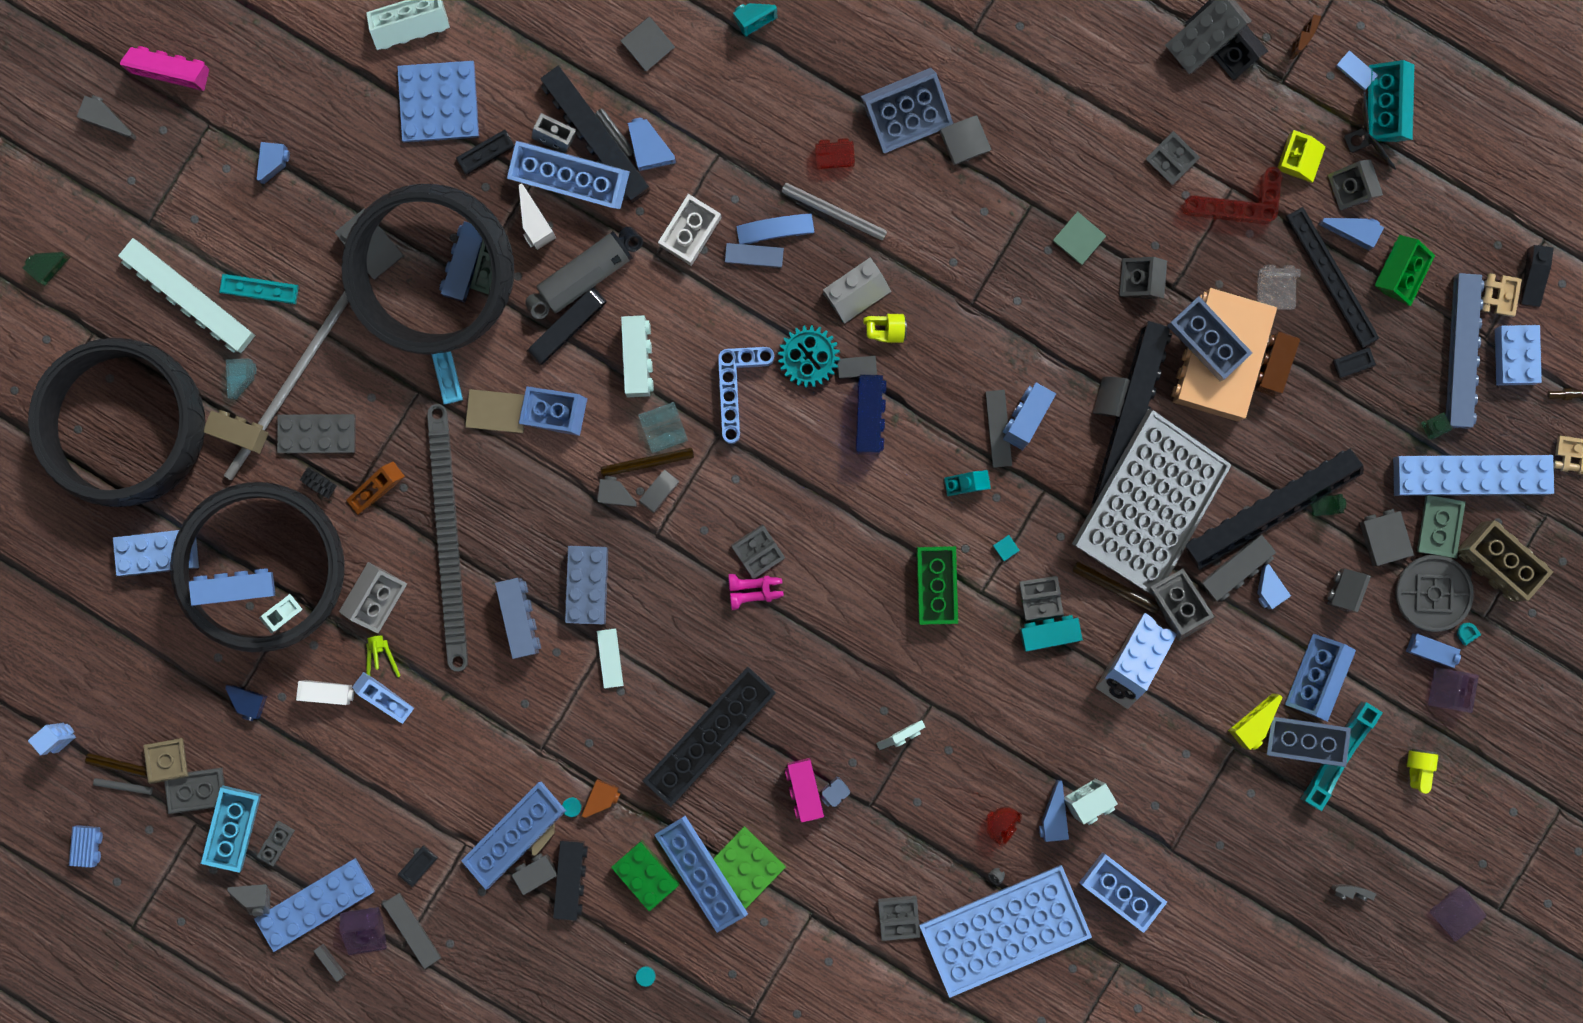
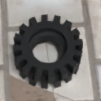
M307 467L299 479L305 485L328 499L337 487L331 480L310 467Z

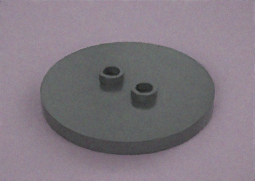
M1428 555L1413 560L1400 573L1396 583L1395 598L1399 611L1410 624L1421 630L1439 632L1455 627L1464 620L1473 603L1474 591L1470 576L1458 562L1446 556Z

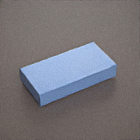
M1348 51L1336 67L1361 89L1366 90L1371 84V69L1351 51ZM1373 71L1372 82H1373L1374 79L1378 76L1374 71Z

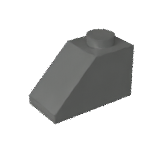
M605 476V480L600 479L598 503L637 507V502L621 482L616 481V477Z
M266 884L228 887L227 891L231 898L248 914L253 916L270 914L271 892Z

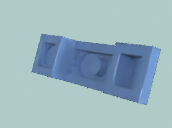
M812 214L783 216L736 226L739 244L743 245L757 243L762 240L815 233Z

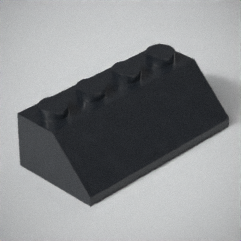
M1209 0L1208 2H1206L1190 19H1188L1185 22L1186 25H1188L1192 20H1194L1215 0ZM1246 26L1214 54L1213 57L1234 81L1262 58L1268 50L1250 28Z

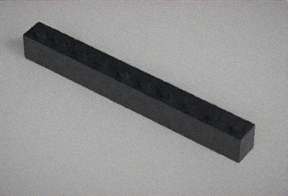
M1351 448L1339 452L1333 459L1322 462L1314 470H1308L1299 479L1291 480L1282 489L1274 490L1265 499L1257 500L1248 509L1240 510L1231 519L1227 518L1219 526L1205 531L1202 536L1191 539L1185 545L1187 554L1198 570L1203 569L1364 474L1363 464Z

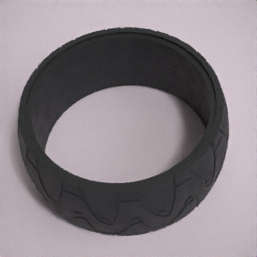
M414 184L404 186L377 199L358 217L357 222L352 226L342 256L343 285L348 302L357 318L373 335L383 342L400 350L417 354L446 353L462 348L479 339L495 324L509 300L514 281L512 248L499 220L482 202L472 195L446 185ZM431 202L450 208L469 221L483 239L490 256L492 283L490 294L482 312L470 326L446 334L419 332L395 320L377 300L371 288L367 272L368 248L372 235L379 223L400 204Z
M104 338L89 341L69 350L49 366L38 381L36 390L33 392L29 407L28 427L34 452L41 466L45 468L46 473L55 483L70 494L87 502L108 507H124L155 500L175 488L186 477L195 464L203 445L205 412L201 396H199V390L193 379L170 355L155 346L141 341L124 338ZM120 357L146 359L161 371L175 393L179 408V430L175 445L163 465L144 481L123 489L102 490L80 477L71 467L63 453L58 433V418L62 402L76 379L96 364Z
M249 482L230 486L214 493L189 514L174 541L171 553L170 575L175 597L180 608L189 621L202 634L220 645L245 652H269L298 643L322 625L336 605L341 593L345 565L339 535L329 517L315 502L300 492L286 486L266 482ZM267 498L294 506L303 512L316 526L327 550L328 579L319 603L312 613L300 624L275 635L248 636L236 633L215 622L200 605L191 606L189 558L198 532L211 516L219 510L245 499Z

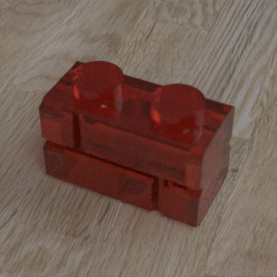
M848 138L838 139V142L830 143V140H820L819 144H815L817 169L855 167L854 143L849 141Z

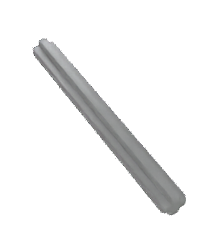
M785 183L782 188V193L879 240H883L886 236V230L793 185Z

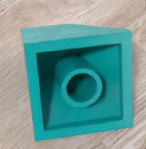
M749 3L738 6L733 13L735 22L746 37L777 18V7L770 4Z

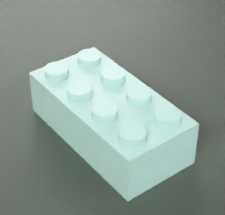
M645 316L621 317L625 394L627 397L650 396V391H654L652 378H649V372H653L652 361L648 358V353H652V345L647 337V334H651L649 320H646Z
M1097 779L1090 781L1064 797L1065 803L1073 817L1082 824L1087 823L1088 825L1097 821V816L1102 813L1107 815L1114 811V806L1118 804L1106 783Z

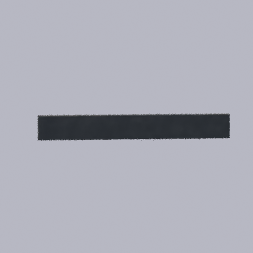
M1304 207L1287 215L1285 218L1361 348L1379 339L1378 334Z

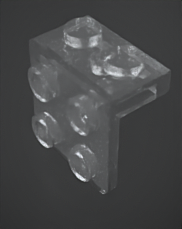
M1264 265V268L1258 270L1257 302L1277 307V310L1295 309L1296 279L1300 277L1301 269H1295L1293 265H1285L1283 268H1276V265Z

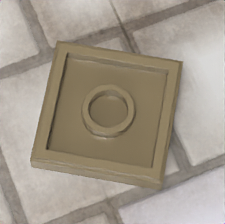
M183 738L143 745L149 784L188 777Z

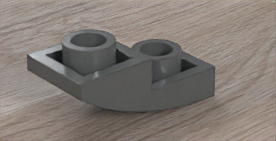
M664 470L647 489L639 502L652 513H655L666 501V497L677 487L679 481Z
M278 821L260 849L257 858L274 866L295 830Z
M1338 884L1331 887L1332 890L1336 891L1335 895L1344 900L1347 897L1353 899L1355 893H1357L1356 897L1367 901L1368 898L1374 901L1376 893L1358 886Z

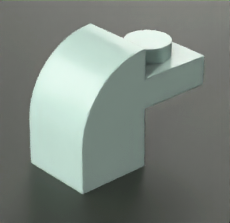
M289 594L259 619L273 633L299 613L302 608Z

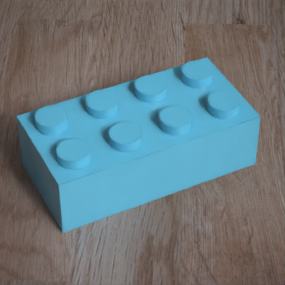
M227 786L220 787L201 864L240 873L243 868L261 794Z

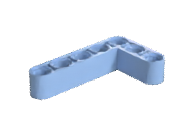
M768 347L724 349L719 354L722 435L728 444H734L740 438L737 368L771 365L774 361V353ZM763 352H768L771 358L769 361H762L760 355ZM744 353H749L752 359L749 362H743L741 356ZM725 354H730L733 360L730 363H724L722 357ZM724 374H733V381L725 382L723 380ZM725 393H734V400L726 401L724 399ZM726 412H735V419L727 420L725 418ZM734 430L737 433L736 438L733 440L727 439V431Z

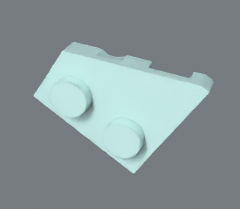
M922 720L913 723L876 744L879 750L892 745L898 747L906 743L905 738L910 737L912 739L920 735V730L925 728Z

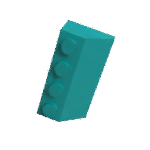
M1405 60L1369 65L1371 69V84L1368 86L1369 134L1376 141L1400 142L1413 140L1415 65ZM1373 71H1374L1378 76H1377V77L1374 79V81L1372 82Z

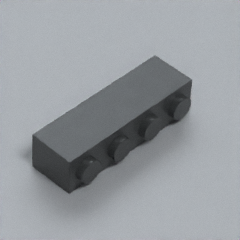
M1259 535L1199 584L1213 601L1220 600L1222 602L1230 595L1228 592L1231 589L1235 588L1236 590L1245 583L1243 580L1248 575L1251 578L1258 573V567L1262 564L1267 565L1274 559L1273 555L1277 552L1262 535Z

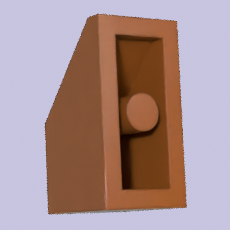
M597 779L582 817L586 818L611 807L613 803L617 804L621 794L618 792L619 787Z

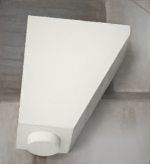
M310 680L298 681L297 701L349 705L350 701H353L354 690H352V685Z

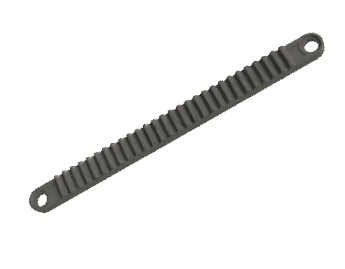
M434 404L428 409L427 415L445 622V641L449 667L453 671H462L468 665V651L447 409L440 404ZM437 408L443 411V416L440 419H434L432 415L433 411ZM456 656H460L463 659L461 667L453 665V659Z

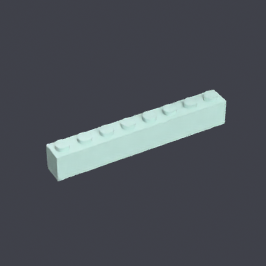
M134 238L118 255L123 259L121 263L130 270L133 267L138 271L136 275L143 281L148 279L153 283L151 287L158 293L163 291L167 295L166 299L173 305L178 303L182 307L181 311L188 317L193 315L197 319L195 322L203 329L208 327L212 331L210 334L218 341L223 339L226 342L225 346L233 353L235 351L242 353L256 336Z

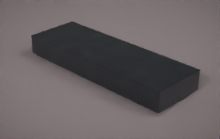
M503 130L459 155L456 159L467 175L511 150L515 145L507 131Z

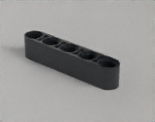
M594 287L591 288L535 341L526 352L541 366L607 303V300Z

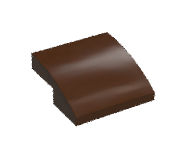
M1313 14L1307 21L1304 31L1293 42L1290 59H1294L1310 42L1317 30L1321 16Z

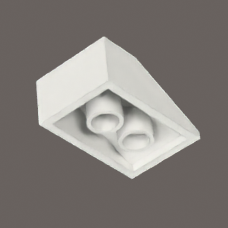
M521 183L519 185L522 223L523 229L526 232L523 236L530 247L535 246L538 250L556 239V236Z

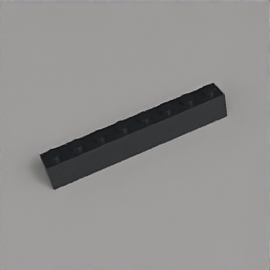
M556 66L541 77V88L546 95L551 94L554 98L552 100L557 110H563L565 113L564 119L569 125L573 124L575 126V134L580 140L584 139L588 145L585 147L591 155L595 154L599 160L597 162L630 171L623 197L624 200L627 201L629 199L633 203L650 191L648 184L560 66Z

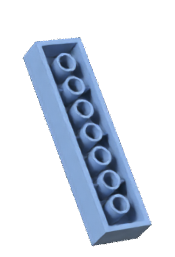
M1553 455L1398 456L1393 458L1394 496L1554 494Z

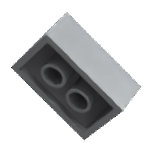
M871 257L823 289V294L844 324L891 292L882 273Z
M368 562L339 612L349 620L379 633L407 583Z

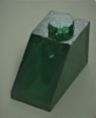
M63 252L37 253L28 257L22 268L37 282L46 285L71 257Z

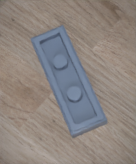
M727 243L725 263L782 268L784 248Z

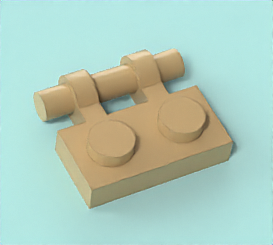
M1489 273L1487 281L1484 283L1486 289L1484 297H1482V312H1489L1492 305L1496 306L1494 314L1514 317L1516 315L1522 279L1503 275L1500 278V282H1495L1496 275ZM1493 289H1499L1497 299L1492 298Z
M1558 436L1555 455L1563 456L1562 462L1554 461L1553 468L1560 469L1563 472L1570 470L1583 474V439ZM1571 458L1580 459L1579 464L1570 463Z

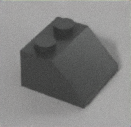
M1371 159L1358 161L1328 174L1340 210L1368 202L1383 195Z
M1156 257L1123 258L1120 296L1141 299H1164L1167 260Z
M1345 568L1340 569V571L1335 573L1333 589H1330L1328 592L1327 600L1329 601L1327 605L1348 613L1358 612L1371 576Z

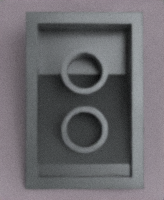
M365 208L335 231V234L344 245L352 226L357 222L358 217L364 212ZM379 225L372 235L367 253V272L374 280L404 256Z
M1184 569L1150 587L1168 626L1177 634L1176 638L1178 641L1212 622L1214 615Z

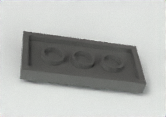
M355 414L278 415L277 453H355Z

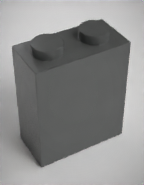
M1387 510L1383 512V516L1376 517V514L1364 517L1365 521L1359 522L1372 566L1382 565L1414 555L1401 511Z

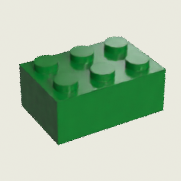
M643 840L637 843L611 867L648 911H651L680 884Z

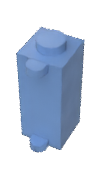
M1419 634L1411 635L1406 649L1408 653L1449 668H1455V665H1458L1461 659L1460 649Z

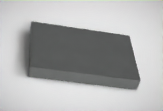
M223 767L188 772V777L164 781L168 814L215 808L220 787L225 786Z

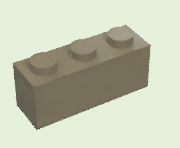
M211 410L205 424L204 433L258 454L261 453L268 436V432L262 430V425L254 422L249 425L246 423L247 420L236 416L233 419L225 411L219 410L217 413Z

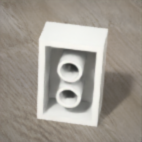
M688 194L658 244L661 248L692 266L721 220V214Z

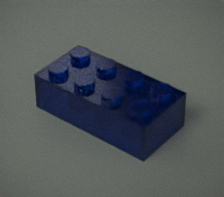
M860 374L856 433L857 455H879L880 451L884 450V438H881V432L885 430V419H881V415L885 412L886 400L882 399V394L886 392V380H883V375Z

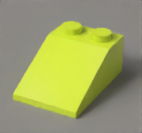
M1271 694L1228 730L1242 748L1248 750L1253 748L1255 750L1263 744L1262 740L1266 737L1282 700L1281 695Z

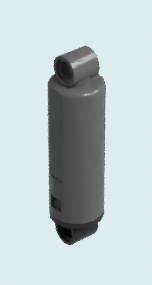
M630 226L623 228L619 233V237L612 231L539 283L536 288L540 294L534 293L527 297L525 301L527 309L537 319L546 317L549 313V308L554 313H558L633 258L628 251L635 252L639 250L643 245L642 237Z

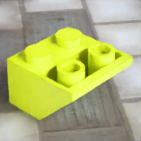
M1293 130L1288 136L1277 171L1313 183L1325 146L1312 136Z

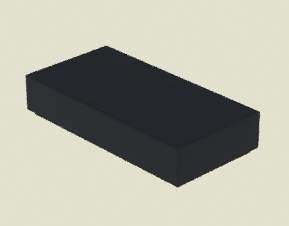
M1370 347L1333 360L1338 378L1376 365Z
M423 845L398 875L413 887L439 857Z

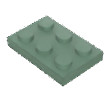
M1430 495L1425 496L1417 552L1457 558L1465 501Z

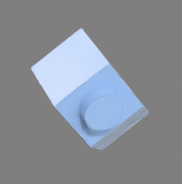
M1269 564L1264 565L1260 575L1257 593L1260 598L1258 600L1264 608L1273 609L1291 595Z

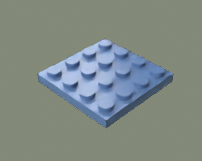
M474 61L398 66L403 143L479 137Z

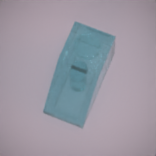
M249 358L226 360L227 394L229 399L236 400L254 380L257 368L253 360Z

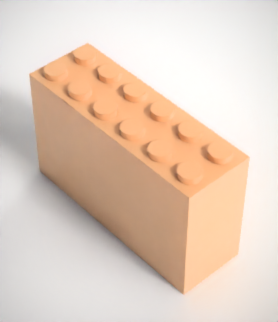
M1210 288L1203 295H1200L1201 299L1253 353L1226 379L1220 382L1189 348L1185 349L1182 355L1184 364L1178 370L1176 378L1179 381L1177 386L1173 387L1171 397H1174L1173 403L1239 422L1247 416L1277 307Z

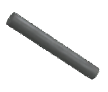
M94 778L93 786L151 795L153 790L152 787Z

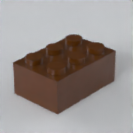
M1279 331L1271 335L1267 342L1266 352L1263 356L1254 388L1255 391L1273 397L1283 394L1300 338Z

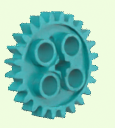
M804 325L801 332L798 328H795L796 334L794 335L789 332L791 338H784L786 345H780L784 350L783 352H778V355L783 357L778 360L779 363L784 364L781 370H787L785 377L791 375V382L797 379L798 386L804 382L806 388L809 383H812L813 387H815L817 381L823 385L822 379L825 378L829 381L828 374L835 375L832 368H838L835 361H840V358L835 355L839 354L840 350L834 349L838 344L837 342L831 343L834 337L830 336L827 338L828 331L826 330L821 333V327L814 331L813 325H811L810 330H807ZM814 339L816 343L814 347L808 348L805 345L806 341ZM799 343L803 345L809 354L814 353L812 357L821 367L820 370L813 365L810 359H806L805 353L798 347ZM794 351L801 352V356L797 360L791 359V353ZM819 354H827V360L819 362L817 359ZM810 365L813 367L812 373L804 374L803 368Z

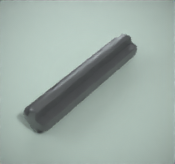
M604 109L598 110L595 115L628 158L635 154L633 148Z

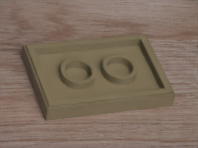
M470 389L466 428L523 433L524 425L519 424L525 395Z

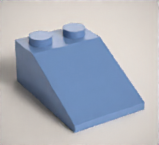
M526 386L519 424L580 436L587 398L574 393Z

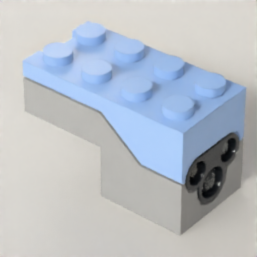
M1144 613L1134 624L1121 650L1109 662L1096 689L1126 709H1129L1147 691L1177 634L1170 629L1161 628L1152 617Z

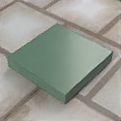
M1077 211L1054 238L1053 242L1082 266L1105 239L1106 235Z

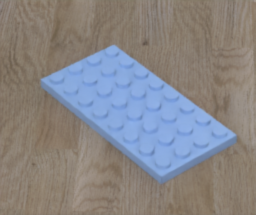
M1062 865L919 925L949 998L1092 938Z

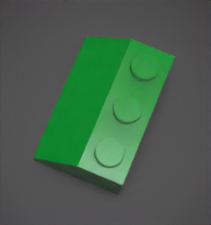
M1399 235L1388 259L1385 261L1381 274L1377 278L1375 287L1383 294L1411 306L1435 255L1419 239Z

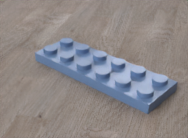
M538 782L461 861L484 889H489L566 810L542 782Z
M683 816L655 834V837L716 932L723 930L748 914L686 816Z
M355 858L271 908L270 914H263L254 920L271 949L275 952L372 894L375 890Z

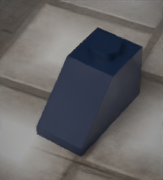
M232 684L226 685L225 689L237 713L242 714L243 719L253 721L261 717L267 696Z

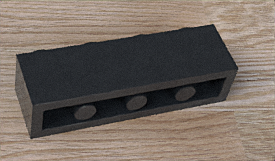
M567 839L560 841L553 919L577 921L578 916H582L583 904H580V896H584L585 885H581L582 877L586 876V865H583V860L588 855V846H585V841Z

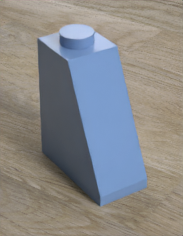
M636 118L631 120V123H628L639 171L676 163L675 156L647 119Z

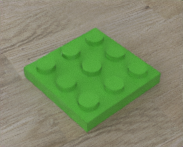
M745 826L713 858L745 909L786 868Z

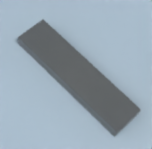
M1005 390L986 391L993 468L1012 466L1010 443L1003 440L1005 436L1003 430L1008 423Z
M401 893L383 903L424 969L442 958Z

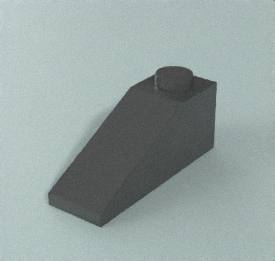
M92 95L91 98L84 96L77 118L136 140L135 134L103 103L102 98Z

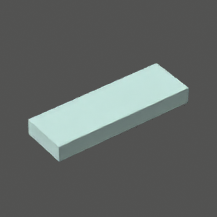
M617 630L597 631L604 688L624 686Z

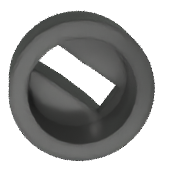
M994 868L988 874L989 880L996 885H1000L1005 878L1004 871H999L1000 868Z

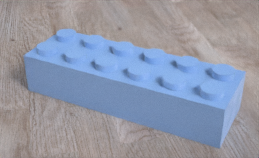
M516 141L507 179L620 209L630 171Z

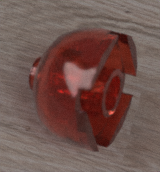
M1006 806L996 809L995 812L990 811L986 817V821H988L986 829L989 837L1000 846L1006 844L1016 832V822H1021L1022 813Z

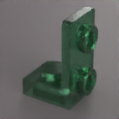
M1343 494L1325 496L1311 504L1312 516L1342 514L1346 509V499L1343 498Z

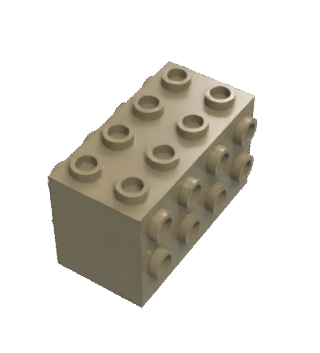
M1495 520L1481 522L1458 548L1459 558L1465 563L1472 564L1474 566L1473 570L1480 576L1484 575L1488 578V583L1495 589L1499 588L1503 592L1502 595L1510 602L1529 601L1553 573L1545 562L1538 559L1529 548L1522 545L1514 535L1506 531Z

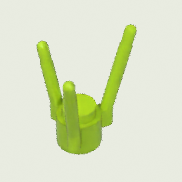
M383 636L367 638L366 674L370 676L371 653L374 656L375 669L378 670V653L383 652L384 648L393 670L399 678L400 673L389 650L387 640L383 641Z

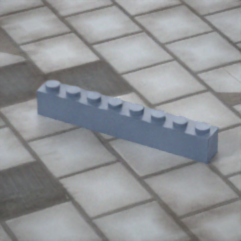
M1459 273L1454 276L1445 427L1469 429L1476 424L1477 420L1474 408L1478 402V395L1475 394L1479 383V376L1476 373L1477 367L1480 364L1478 349L1481 346L1479 330L1482 327V318H1480V311L1483 308L1481 292L1484 290L1482 275Z

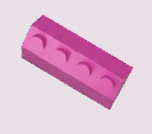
M138 46V48L130 47L120 62V65L130 74L202 91L205 89L209 68L204 65L205 62L197 59H193V62L187 61L183 56L175 55L171 57L167 56L166 52L156 50V53L142 46Z

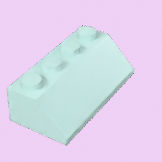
M405 0L366 12L369 31L377 50L387 49L399 43H407L411 39L423 38L428 34L442 32L450 28L442 0Z

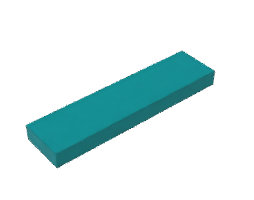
M222 274L219 293L296 305L299 286Z

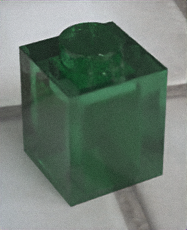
M1444 412L1421 422L1429 440L1452 430Z

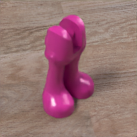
M728 574L729 591L762 588V591L730 593L731 610L739 609L740 605L746 602L765 600L771 602L784 596L783 591L770 592L769 585L783 584L782 578L767 575L764 578L743 580L738 579L735 574Z

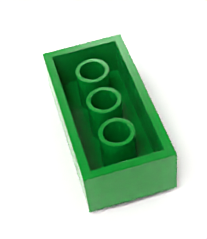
M956 546L917 547L918 625L958 624Z

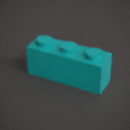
M1073 615L1061 617L1062 621L1054 622V618L1042 620L1043 624L1035 625V622L1024 624V628H1020L1024 651L1082 641L1079 618H1073Z

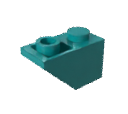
M988 470L973 471L944 478L947 496L991 489Z

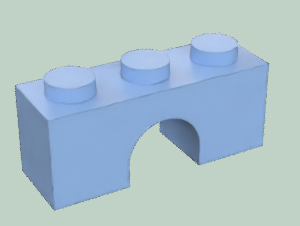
M58 723L45 725L28 741L40 755H46L50 751L52 753L60 752L76 737L70 725Z

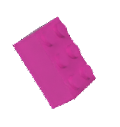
M810 758L788 763L785 773L787 781L791 780L792 787H789L792 800L796 799L797 803L794 806L796 819L800 818L802 823L824 817Z

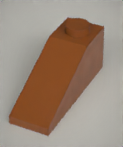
M391 462L378 469L346 500L357 515H359L397 485L405 476L397 465Z

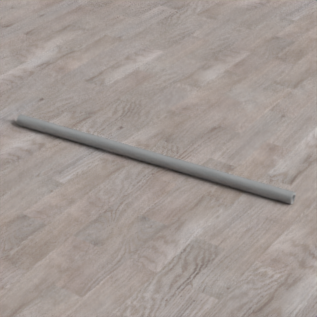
M345 291L258 422V424L263 426L262 430L265 431L349 303ZM241 448L224 476L232 481L251 451Z

